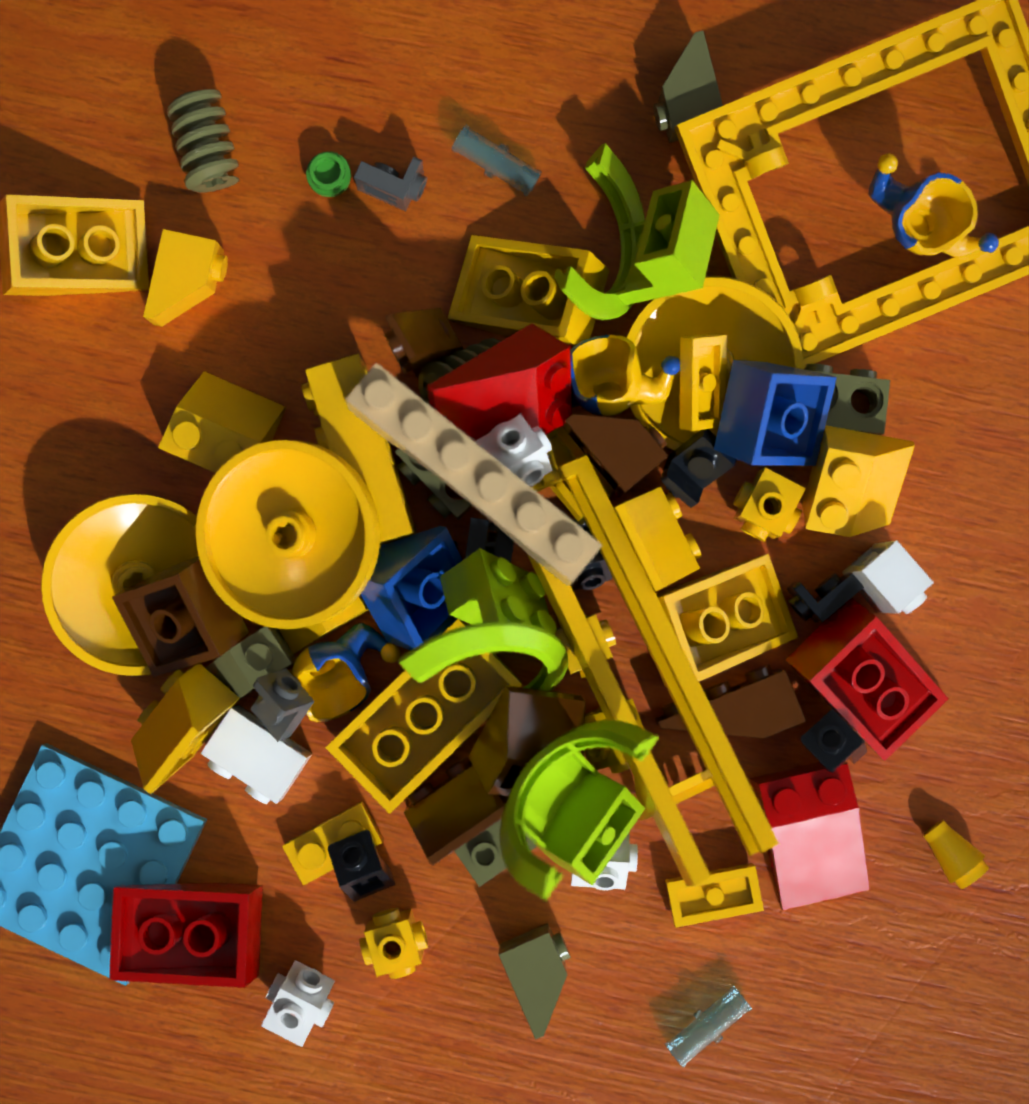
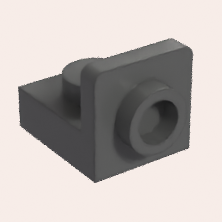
M413 157L403 179L398 178L399 173L388 165L375 162L374 166H371L362 161L354 179L359 191L406 211L411 200L418 202L428 177L423 175L422 160Z
M283 669L256 679L253 687L259 693V696L250 710L275 740L279 742L291 737L315 701L302 687L299 680L288 669Z

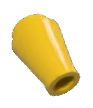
M944 819L934 824L922 835L932 849L949 883L955 882L960 889H964L974 883L989 869V866L983 860L985 855L954 831Z

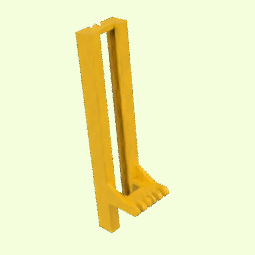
M585 455L559 466L558 470L553 473H547L540 482L531 486V488L538 492L563 480L566 481L593 538L602 544L599 550L706 767L704 771L667 787L651 751L648 752L643 761L622 752L634 776L636 799L645 807L639 819L642 821L651 817L654 818L686 886H695L711 878L676 804L715 786L749 856L757 852H764L779 843L588 456ZM527 553L606 720H619L638 726L571 586L565 585Z

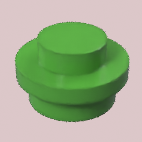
M322 152L314 156L309 162L306 177L310 187L318 195L335 197L343 193L349 186L351 170L346 159L340 154Z

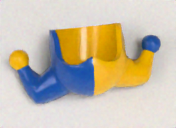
M889 153L879 157L878 169L869 186L868 195L879 207L891 215L892 230L896 239L905 249L918 255L930 256L942 252L956 258H962L979 251L992 253L997 249L999 240L995 234L985 233L981 238L967 235L974 229L978 217L977 203L972 191L961 179L952 174L936 173L916 182L912 186L904 185L895 181L891 175L897 168V158Z
M602 335L583 340L570 350L572 407L581 406L594 415L613 416L623 412L631 405L660 403L670 395L674 375L680 371V360L675 356H667L662 361L663 371L658 377H649L641 372L637 349L630 339L618 335Z
M359 623L349 629L336 642H319L303 650L295 660L293 668L288 671L299 680L302 687L315 701L306 713L308 718L314 722L330 721L360 706L372 691L361 665V657L367 648L377 650L381 653L384 661L394 663L400 658V648L386 642L384 637L371 626Z

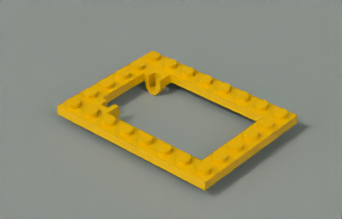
M1018 0L974 1L677 124L674 127L696 186L720 215L715 235L732 278L759 287L784 308L798 332L803 351L804 368L807 367V364H816L1029 275V225L999 237V245L992 253L979 251L962 258H948L843 303L831 275L814 280L813 283L789 291L747 182L768 171H774L789 164L778 134L977 51H981L1029 185V30Z

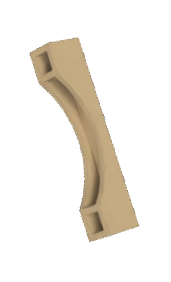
M375 363L346 398L348 409L384 439L401 449L459 493L565 585L569 586L573 583L602 547L601 543L379 364Z

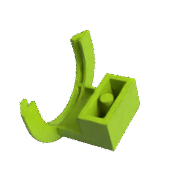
M606 143L602 144L588 159L585 169L605 192L617 219L621 240V262L617 278L607 293H602L592 288L572 266L567 267L565 274L561 269H556L554 278L560 289L582 312L595 319L611 320L625 314L634 303L702 289L720 215L693 180L654 190L645 220L642 204L631 176Z
M481 548L440 576L449 615L472 625L459 627L436 635L399 658V663L412 678L422 683L445 667L471 656L499 651L526 653L541 660L543 666L538 675L523 688L552 691L561 682L568 668L566 648L555 636L556 625L549 615L544 598L545 591L538 576Z
M596 721L566 732L533 757L519 775L509 794L500 824L499 839L502 858L508 871L517 882L546 901L563 876L552 865L532 853L527 844L526 835L554 863L593 886L645 810V807L625 786L599 773L579 751L594 747H607L617 749L643 761L657 741L658 737L624 721Z

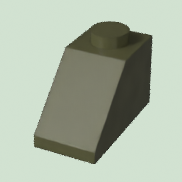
M704 31L694 33L662 86L658 103L653 106L658 130H666L669 143L679 141L674 129L677 124L723 106Z
M264 626L217 658L206 669L240 697V700L255 690L253 684L258 677L288 669L294 665L297 657L292 653L278 629Z
M548 923L499 944L498 955L535 1039L545 1034L567 977L565 960L571 958L561 932L553 935Z

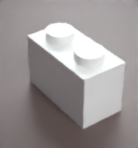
M897 540L874 544L842 572L844 575L853 573L864 586L859 593L877 613L896 614L902 610L905 614L912 612L927 599L928 596L924 591L934 583Z
M240 705L230 708L201 752L203 756L210 760L207 766L226 779H230L232 775L247 784L245 791L250 796L264 804H268L270 800L277 804L285 797L313 754L290 738L277 742L260 720Z

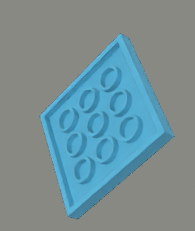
M48 743L41 745L0 831V926L109 978L113 887L119 885L177 884L207 819L153 793L150 795L143 788ZM116 981V982L121 983V984H123V985L126 986L130 981Z

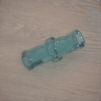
M468 125L463 127L451 149L485 169L484 175L491 179L494 176L500 178L524 193L527 197L542 174V171L533 168L509 153L510 147L503 143L500 146L496 145L470 129Z
M732 986L728 992L704 1012L699 1009L693 1015L696 1019L669 1042L667 1041L665 1046L684 1068L691 1059L711 1042L715 1041L718 1044L723 1039L721 1034L745 1013L750 1012L752 1008L739 991Z

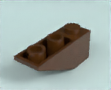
M441 308L394 313L386 317L391 331L384 334L403 372L406 374L413 370L418 381L421 369L427 363L438 361L441 357L452 355L458 350H463L462 344Z
M770 664L745 673L747 681L730 687L729 682L726 681L704 690L725 735L766 738L806 721L786 671L778 668L772 670ZM674 702L662 707L664 715L654 718L660 728L688 731Z

